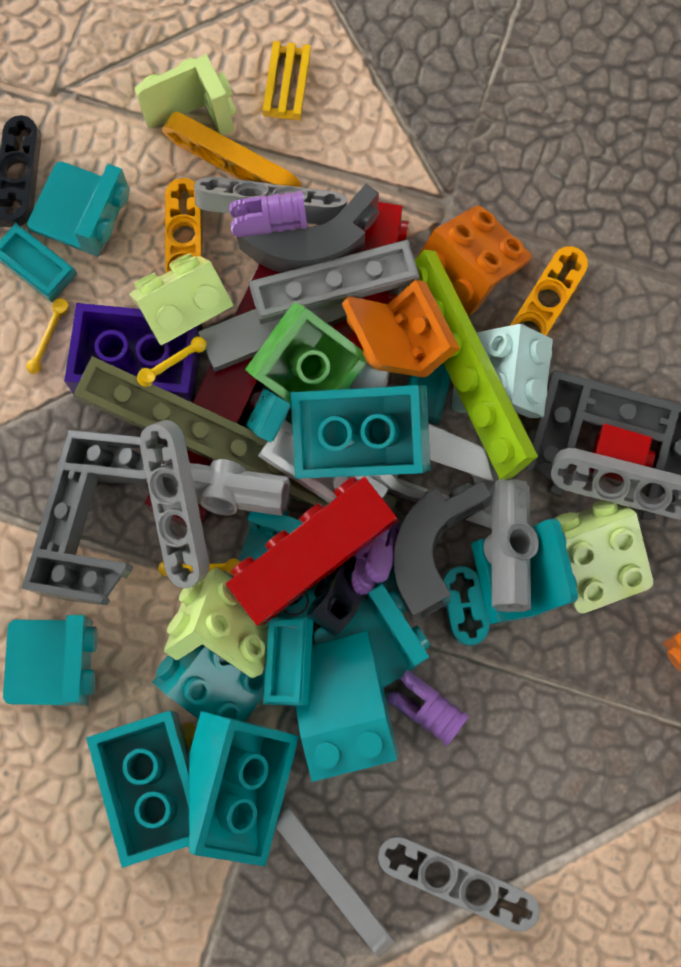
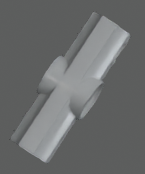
M226 459L214 460L210 466L190 463L197 503L201 504L207 511L227 516L235 514L237 509L280 516L283 515L284 511H287L291 485L289 477L246 471L240 464ZM165 461V463L161 464V466L171 463L172 461ZM165 473L163 485L169 493L176 495L179 490L177 479L170 473Z
M517 479L498 480L492 483V534L488 535L483 547L485 557L492 565V607L495 608V611L524 612L531 609L530 558L535 556L539 547L538 536L530 526V486L527 485V481Z

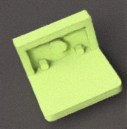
M207 54L198 58L186 59L178 67L165 73L150 75L134 89L148 128H154L166 123L173 112L187 114L205 106L218 133L224 136L234 131L231 116L236 114V109L230 97L233 95L231 87L223 72L216 74Z
M189 253L169 264L172 269L171 271L161 276L151 273L134 283L136 290L129 293V295L140 308L160 345L169 342L234 306L211 261L201 256L192 257Z
M599 500L592 505V508L578 513H563L555 517L559 520L562 532L565 535L572 571L577 581L578 599L573 603V606L579 613L590 612L649 590L653 586V577L638 517L631 508Z
M216 567L202 581L193 587L183 588L179 601L182 603L178 613L168 625L167 633L170 635L164 652L175 660H179L203 644L249 677L255 678L262 674L266 663L268 622L263 626H256L225 583L232 578Z

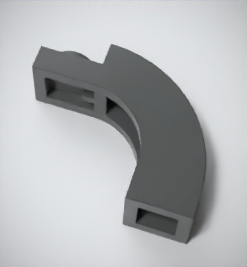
M366 183L345 208L329 222L306 229L298 228L292 231L284 230V232L277 231L271 234L237 237L239 249L260 265L279 273L362 252L365 249L364 231L374 224L380 213L378 210L379 192Z
M483 481L474 486L471 483L459 486L449 494L450 499L445 501L438 487H436L412 507L400 527L394 549L395 577L400 597L414 623L451 603V594L434 564V549L438 540L448 529L490 506L491 494Z

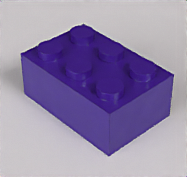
M76 303L64 382L74 395L92 356L137 377L141 369H152L191 345V340L199 336L198 331L203 330L202 324L160 345L140 309ZM201 352L192 353L155 376L153 385L193 403Z

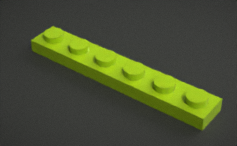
M423 250L414 260L419 280L427 283L460 347V350L443 364L499 479H512L534 461L538 455L436 251Z

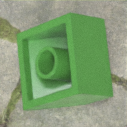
M293 302L245 370L291 403L290 392L348 389L367 364V361L364 358L363 350L306 307Z

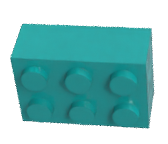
M169 710L86 737L121 868L188 847L189 750L178 713Z

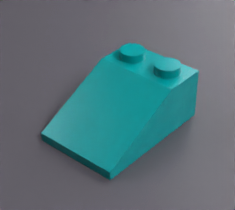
M427 385L290 392L295 479L417 474L431 470Z
M369 631L312 645L309 706H295L311 781L314 782L397 761L401 755Z
M203 711L200 712L189 753V853L196 856L266 867L299 736Z

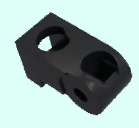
M351 557L319 582L321 586L317 592L318 595L307 611V616L333 636L338 635L350 623L366 596L365 594H356L353 586L347 582L344 575L345 570L353 572L356 558Z

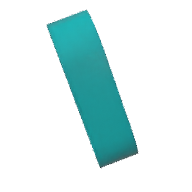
M457 566L451 569L443 580L451 594V603L446 605L445 608L453 639L460 645L473 647L480 644L486 638L489 631V619L477 573L466 566ZM456 576H462L464 582L472 583V587L466 592L468 603L462 604L459 592L456 590L451 591L450 585H453L456 581ZM469 609L472 622H480L481 628L476 630L475 638H469L467 632H460L458 626L462 625L465 620L463 610Z

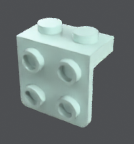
M523 324L476 332L516 413L531 419L544 417L553 339ZM454 386L452 409L459 413H467Z

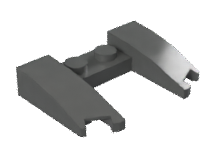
M552 371L547 386L544 417L538 419L532 442L538 457L526 466L528 472H531L536 467L553 482L551 477L553 459L561 450L575 448L583 422L602 427L605 423L653 437L652 441L658 443L652 468L681 475V404L564 372ZM571 464L565 469L566 474H568ZM555 483L550 488L554 495L562 496L563 489L559 488ZM649 483L646 496L649 498L660 497L664 494L665 489L657 483ZM672 490L671 502H675V495H678V490ZM642 510L641 519L652 520L656 519L655 513Z
M68 430L22 589L44 597L108 605L110 602L109 594L122 577L127 578L133 566L123 562L79 556L76 553L97 481L147 483L140 449V437Z

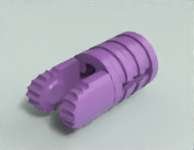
M302 190L295 193L287 192L280 195L273 194V196L265 195L232 201L229 204L231 217H234L233 222H231V233L236 237L308 228Z
M396 523L356 554V563L351 580L356 594L366 595L374 589L376 583H382L388 579L394 564V549L400 530Z
M407 670L401 680L405 686L425 700V704L421 708L398 691H392L386 700L416 724L422 725L435 738L443 741L445 746H448L470 715L466 712L463 713L459 710L460 708L451 704L448 699L443 698L437 690L413 672Z

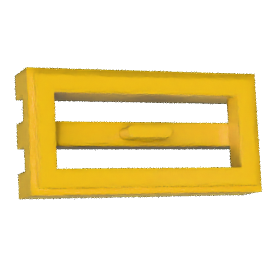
M273 41L262 108L264 117L301 121L311 45L303 44V48H298L296 43L288 42V46H281L280 41ZM280 56L286 57L279 105L278 108H272ZM294 58H299L301 62L294 109L288 110L287 103Z

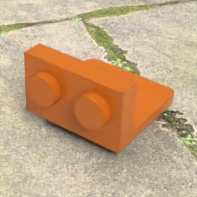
M478 205L434 229L418 254L419 256L423 250L436 251L469 316L480 308L496 284L527 265L532 258L531 253L519 239L510 234L491 212Z
M413 281L389 304L349 296L342 302V306L347 314V323L356 333L364 349V358L376 370L426 378L460 350L427 283L424 281Z

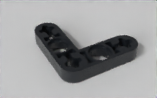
M18 115L10 118L4 124L0 145V227H12L15 223L23 226L28 222L33 211L41 134L35 122L28 116ZM26 129L29 135L23 137L22 148L24 152L19 151V143L15 136H19L21 131ZM22 163L28 166L24 177L20 179L8 177V170L12 165ZM13 201H18L21 207L15 208L14 214H9L5 207H11Z

